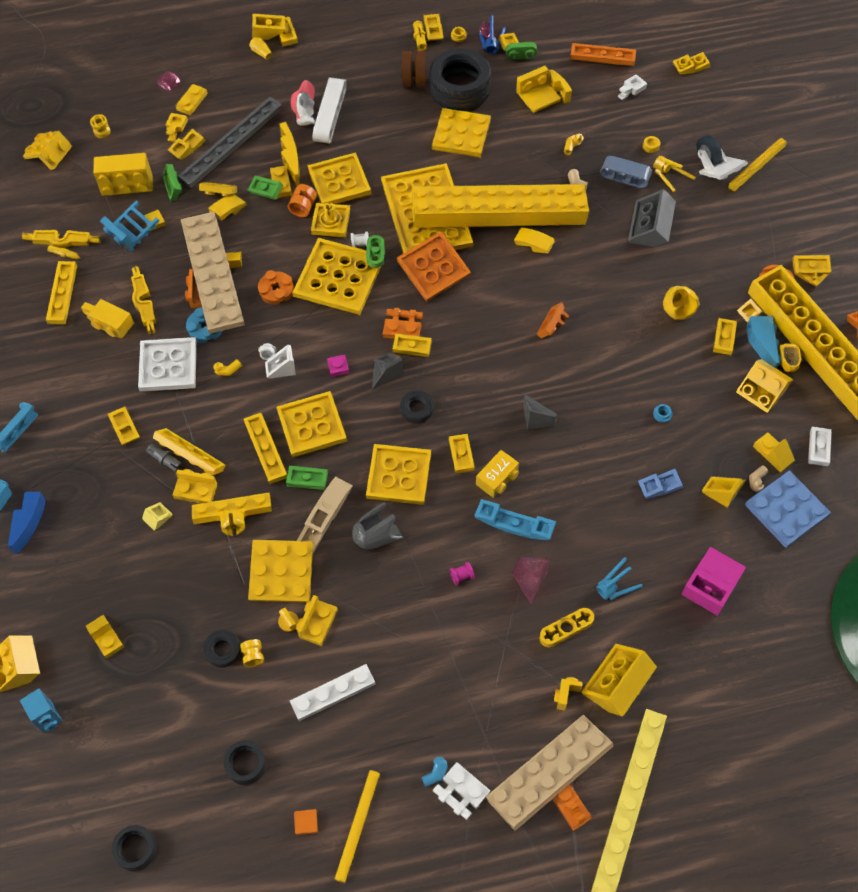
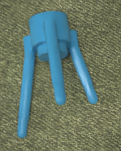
M624 557L596 586L603 599L610 598L612 601L618 596L643 587L642 584L616 592L618 589L616 582L631 570V567L626 568L615 578H610L626 562L627 558Z

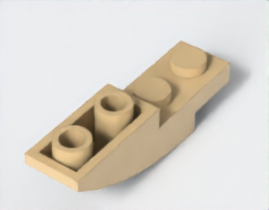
M335 477L307 518L305 527L297 541H312L313 553L353 486Z

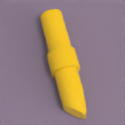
M52 245L48 246V252L65 258L80 259L79 254Z

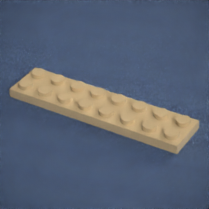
M215 211L180 219L209 334L244 326Z

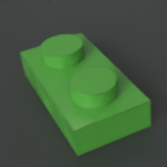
M166 164L162 175L170 201H177L182 190L181 184L178 183L177 172L174 171L173 165Z
M255 176L248 191L254 195L277 200L284 185L279 181Z
M289 466L286 485L289 487L325 490L328 470Z

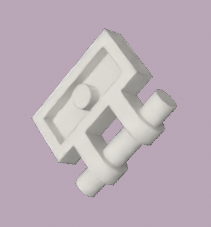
M457 762L443 778L448 787L443 789L438 784L433 790L439 796L438 799L449 804L454 809V813L458 816L461 815L466 820L472 814L466 807L471 804L477 809L490 793V790ZM454 791L464 798L461 802L451 795Z

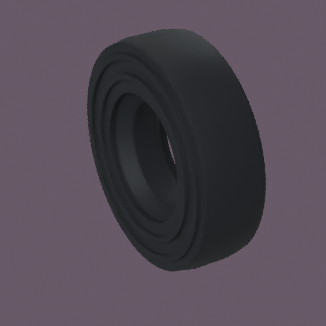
M419 390L410 391L401 399L400 412L408 422L423 423L432 416L434 404L432 398L426 392ZM419 401L423 403L424 409L421 412H413L409 408L410 404Z
M217 630L206 638L203 652L207 661L213 666L220 668L228 667L238 660L241 654V643L233 632ZM221 641L230 644V651L224 656H219L214 651L216 644Z

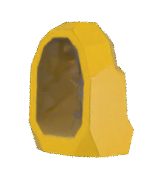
M796 344L780 345L778 354L781 355V366L786 372H795L799 369L802 360L799 346Z

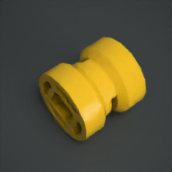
M100 114L93 116L90 124L94 135L97 138L109 136L111 131L106 117Z
M253 639L241 643V651L244 653V666L254 667L264 663V656L260 653L262 648L260 640Z

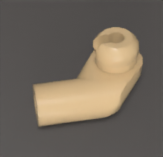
M571 169L568 172L570 184H585L586 190L588 182L580 180L578 170Z
M763 465L749 476L750 488L755 492L761 491L764 488L761 478L768 473V469Z

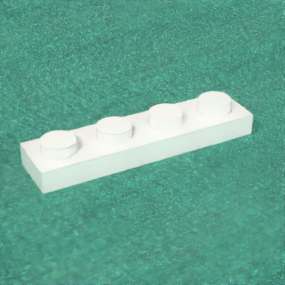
M365 664L290 700V703L298 721H301L376 684Z

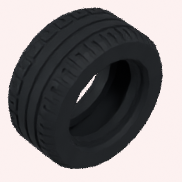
M451 49L440 54L430 66V94L440 106L446 109L469 111L477 108L485 102L490 94L491 67L488 61L479 53L469 49ZM453 75H466L476 81L468 85L458 86L446 82L445 79Z

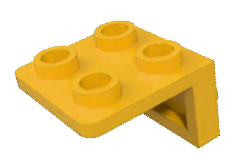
M60 131L39 133L34 138L33 144L25 149L23 157L25 159L39 157L52 170L55 169L72 145Z

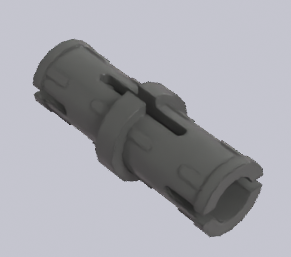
M155 443L148 446L151 451L147 449V454L156 458L159 464L166 465L175 473L177 470H182L181 467L184 466V463L173 457L171 452L164 451Z

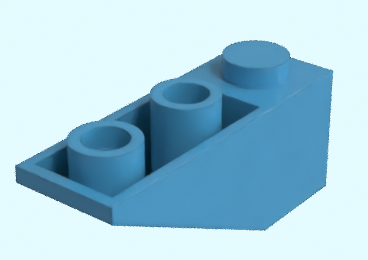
M750 316L747 324L749 343L762 360L777 369L781 365V355L778 354L779 340L775 337L777 326L776 323H773V316Z

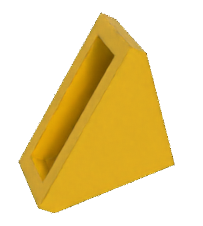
M711 477L702 489V492L728 508L746 480Z

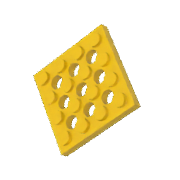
M318 238L292 292L293 297L360 315L381 267L372 268L367 264L366 250ZM327 256H332V257H333V258L330 259V260L324 259V258L327 257ZM344 260L349 261L348 264H341ZM361 264L366 266L363 269L357 268ZM321 269L327 270L323 274L318 273V271ZM337 274H342V275H343V277H341V278H336V277H334V276L337 275ZM354 278L360 279L357 283L351 282ZM312 284H321L319 287H312ZM332 287L337 288L335 292L328 291ZM348 292L354 293L353 296H345V294Z

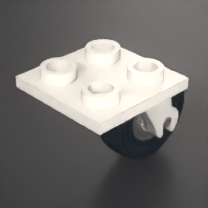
M705 135L697 140V153L704 166V169L699 171L701 175L723 180L729 174L740 171L742 167L748 164L745 160L725 156L717 140L710 135Z

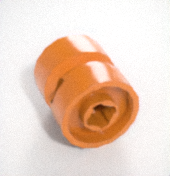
M305 184L297 185L288 204L289 211L298 217L308 216L317 197L316 191Z

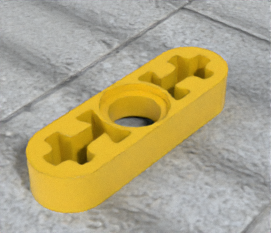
M581 608L546 626L540 632L539 639L541 644L545 647H553L591 627L594 621L593 612L588 608ZM582 614H583L584 617H586V616L589 617V618H588V622H586L585 620H582V621L578 622V627H577L576 622L581 619V615H582ZM569 623L572 625L573 630L571 632H564L561 629V625ZM555 628H557L558 633L553 636L552 641L545 639L546 633L552 635L556 632Z

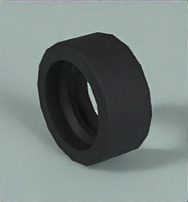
M247 740L238 741L226 751L223 765L228 777L232 781L241 785H249L258 781L264 774L266 758L261 748L254 742ZM243 750L252 751L257 757L256 769L249 775H239L232 767L234 756Z
M131 825L121 829L112 842L111 853L114 861L123 869L140 871L148 867L154 860L157 853V843L155 837L145 827ZM132 835H140L147 842L146 854L138 861H127L121 853L123 842Z

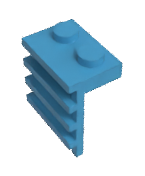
M137 200L114 223L105 216L100 220L105 226L103 230L109 236L113 235V239L119 245L126 246L131 252L134 250L133 247L137 243L140 244V240L144 236L147 237L149 235L148 232L151 229L154 230L156 228L155 225L159 222L158 218L150 222L135 209L140 204ZM134 212L148 226L143 229L128 215ZM124 219L141 232L137 237L121 224Z

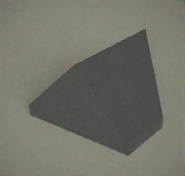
M388 352L373 360L375 364L372 390L403 375V360L400 356Z
M525 395L523 410L527 429L555 426L557 414Z

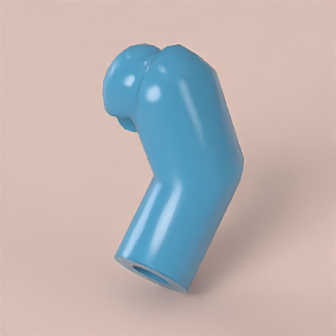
M436 757L433 761L434 767L432 772L421 777L425 787L443 780L448 767L447 761L443 757Z

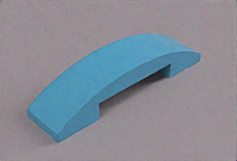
M481 499L474 515L478 520L497 529L538 540H550L556 525V521L537 516L535 519L500 508V504Z

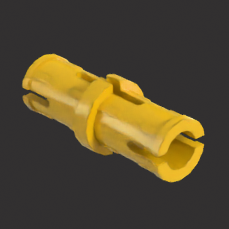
M415 21L413 28L417 49L426 50V32L423 29V23Z

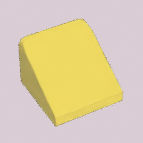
M159 502L146 508L142 518L153 530H156L170 519L173 514Z

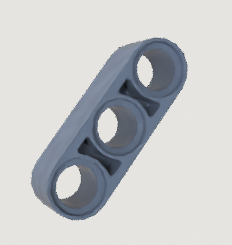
M607 156L600 174L610 180L638 188H645L652 175V169L644 164L615 156Z

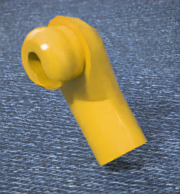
M576 134L566 140L564 148L566 155H571L573 148L582 143L584 140L583 135Z
M237 359L229 366H223L222 363L217 362L214 364L213 369L217 375L230 376L240 369L242 364Z

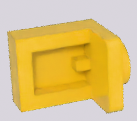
M572 677L561 679L560 689H555L554 702H558V710H566L569 691L581 692L583 682H579L578 679Z

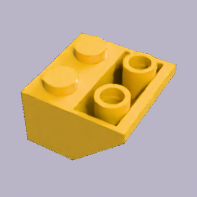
M760 359L755 362L736 393L768 413L782 397L793 379Z
M8 636L0 644V693L28 684L40 674L32 636Z

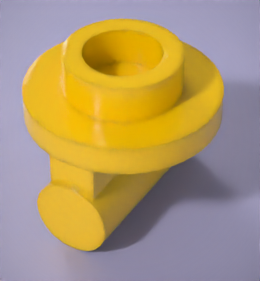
M286 608L281 609L278 619L280 628L286 632L295 630L299 620L297 614L288 611Z

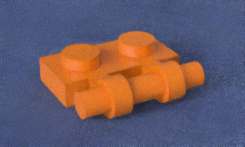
M400 308L387 309L386 316H393V319H385L383 338L395 339V334L420 337L421 322H415V319L422 320L423 312H416V310L412 309L410 311L400 310ZM399 317L409 318V321L399 320Z

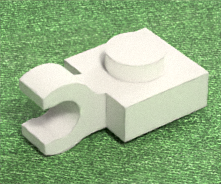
M634 75L624 81V85L619 89L622 93L618 97L621 100H625L630 93L635 96L646 89L647 83L638 75Z

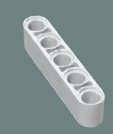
M328 79L313 129L312 138L314 142L331 143L346 91L345 79Z

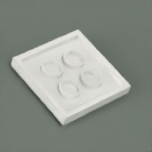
M196 338L140 341L139 391L196 388Z

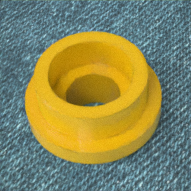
M455 27L451 32V38L456 42H462L467 37V33L462 27Z

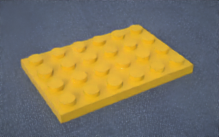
M447 163L381 177L403 254L442 231L455 250L473 247V240L468 227L414 228L412 187L454 186Z

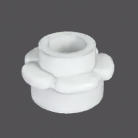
M269 343L263 344L258 349L260 357L264 360L270 359L277 352L276 347Z

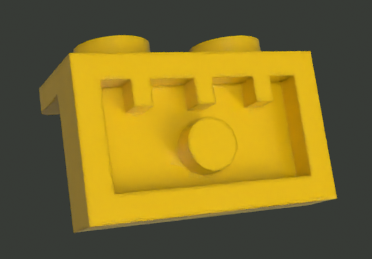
M188 469L177 470L176 475L178 479L172 495L174 499L201 504L213 501L217 488V482L213 475L209 473H194Z
M313 595L312 599L308 600L305 605V615L303 619L300 618L298 620L296 630L299 638L322 646L338 608L319 601L318 596Z

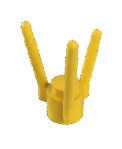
M659 156L654 162L655 173L661 177L673 192L676 190L662 174L663 172L667 173L670 169H673L693 180L696 179L695 176L680 169L683 165L663 156Z

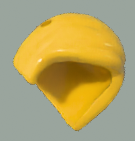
M685 286L671 287L663 300L664 310L675 320L690 318L700 305L695 292Z

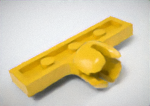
M270 493L192 505L193 524L221 521L223 533L233 536V529H236V534L239 535L245 529L246 516L272 512Z

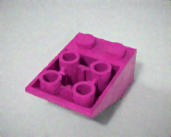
M710 547L687 582L682 596L718 616L746 567Z

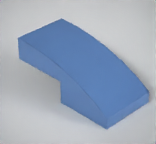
M676 469L658 476L653 474L638 481L646 499L665 495L683 488Z

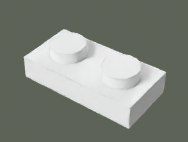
M811 427L808 463L828 466L830 464L831 429Z

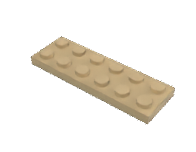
M582 715L489 793L486 799L516 831L614 747L613 742Z

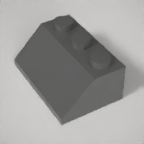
M664 189L636 200L628 242L656 247L669 242L676 201Z

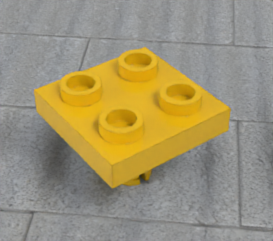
M329 202L325 204L316 203L311 235L346 237L350 205H336L333 203L329 204Z

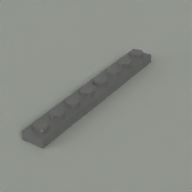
M271 97L266 99L179 174V181L189 188L194 187L283 109L282 104Z

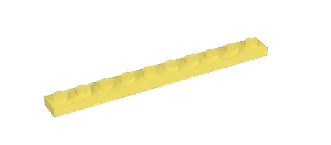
M649 709L645 710L591 892H616L667 718L666 715Z

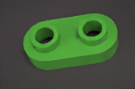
M533 42L511 43L505 48L506 57L511 60L531 59L538 53L537 45Z
M373 235L367 240L366 260L370 267L379 268L384 264L385 243L381 236Z

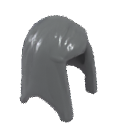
M385 502L374 507L354 524L352 537L359 547L363 549H376L403 539L402 534L394 524L396 520L394 515L392 514L387 518L380 516V511L387 508Z

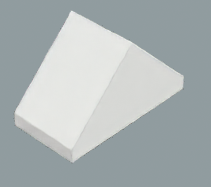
M291 345L285 346L265 362L267 378L296 375Z

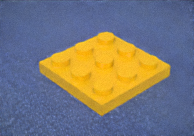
M442 108L432 143V150L481 158L491 116Z
M356 153L307 165L320 203L338 204L371 194L370 186Z
M331 391L276 407L292 458L347 442Z
M374 444L366 499L424 505L431 450Z
M253 540L248 600L307 603L310 600L313 542Z

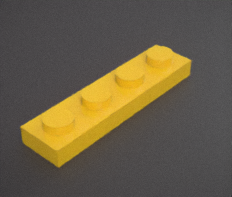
M58 261L46 316L47 324H66L77 271L76 262Z
M262 413L244 418V423L269 484L286 479L287 473Z
M165 428L155 431L153 439L157 440L160 445L168 447L176 455L186 458L192 465L199 466L205 473L215 475L224 471L226 466L224 463L169 429Z

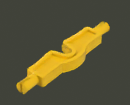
M34 230L33 233H22V240H33L34 244H47L59 248L89 246L90 243H101V236H90L89 232L68 230L61 239H59L60 234L57 230Z
M135 266L136 271L133 267V276L131 277L134 287L132 300L135 308L140 312L143 325L147 326L148 334H152L151 329L154 334L156 332L154 328L156 320L153 303L151 300L141 301L149 297L150 292L144 275L140 274L139 267Z

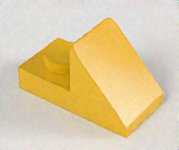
M768 432L753 445L780 473L795 461L787 440L783 439L779 443Z
M104 614L86 625L88 632L106 659L124 648Z

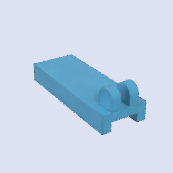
M20 403L19 407L21 410L0 432V450L5 453L38 416L31 404Z

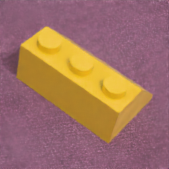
M615 644L581 693L607 712L623 717L657 666L645 651Z

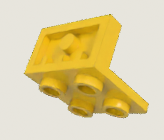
M546 66L517 78L516 92L533 113L553 105L561 99L547 82L548 68Z

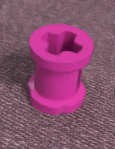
M465 562V565L449 569L455 585H459V582L466 579L475 578L469 562Z

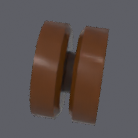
M425 50L416 51L415 61H412L411 51H402L401 77H403V88H411L413 86V77H416V86L418 88L426 87Z

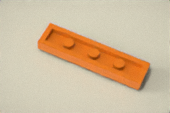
M572 43L570 59L634 66L636 50Z

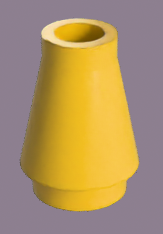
M255 37L251 40L249 46L253 52L266 60L272 57L273 53L262 38Z

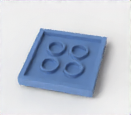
M790 470L749 499L745 504L785 548L831 514Z

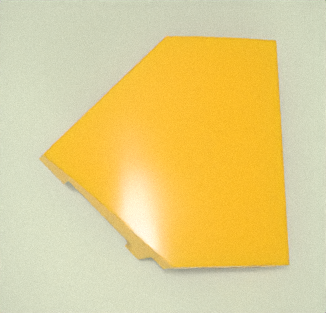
M805 255L792 258L794 274L815 287L832 271L830 255Z

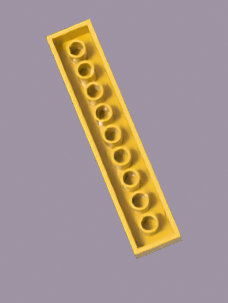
M585 184L412 187L411 203L414 228L586 225L589 214Z
M782 265L753 280L748 294L767 316H773V323H776V326L791 344L799 346L800 353L858 420V350Z

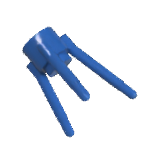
M490 15V37L485 41L482 32L479 35L483 51L488 54H495L497 51H500L501 44L499 40L497 41L493 37V15ZM503 27L501 34L505 33V27Z

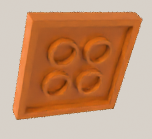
M442 231L397 257L398 263L426 302L471 275V271Z

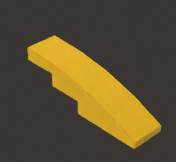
M286 122L280 124L283 164L287 165L289 174L295 184L299 185L300 169L296 145Z

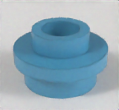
M666 404L657 406L653 412L654 418L661 423L670 421L673 415L671 408Z

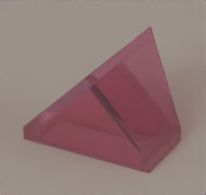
M520 557L511 573L530 604H532L548 572L550 563L548 558Z

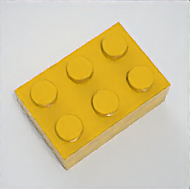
M146 153L94 157L93 173L102 196L153 191V175Z

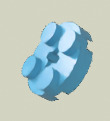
M197 308L187 319V332L190 337H195L199 343H207V340L211 339L215 340L222 333L220 331L209 334L207 326L202 328L201 325L206 323L203 308Z

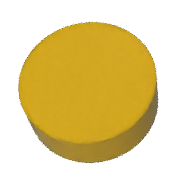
M649 136L644 139L643 149L646 152L655 153L659 150L660 140L657 137Z

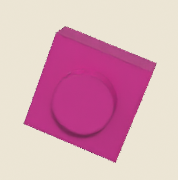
M345 355L327 358L331 377L349 374Z

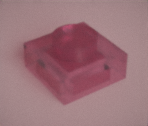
M168 70L156 80L159 86L169 92L180 83L179 77Z

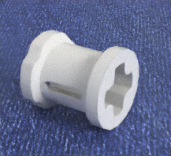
M368 232L356 235L351 233L352 247H367Z

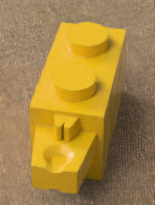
M102 299L95 306L85 302L81 307L94 328L102 329L112 337L116 336L122 339L134 324L129 312Z

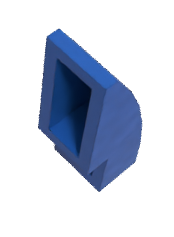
M25 492L22 510H14L8 541V547L13 554H18L40 522L46 502L41 492Z

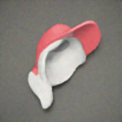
M304 80L299 90L291 96V109L296 114L297 124L300 126L315 124V120L311 117L314 114L315 89L307 80Z

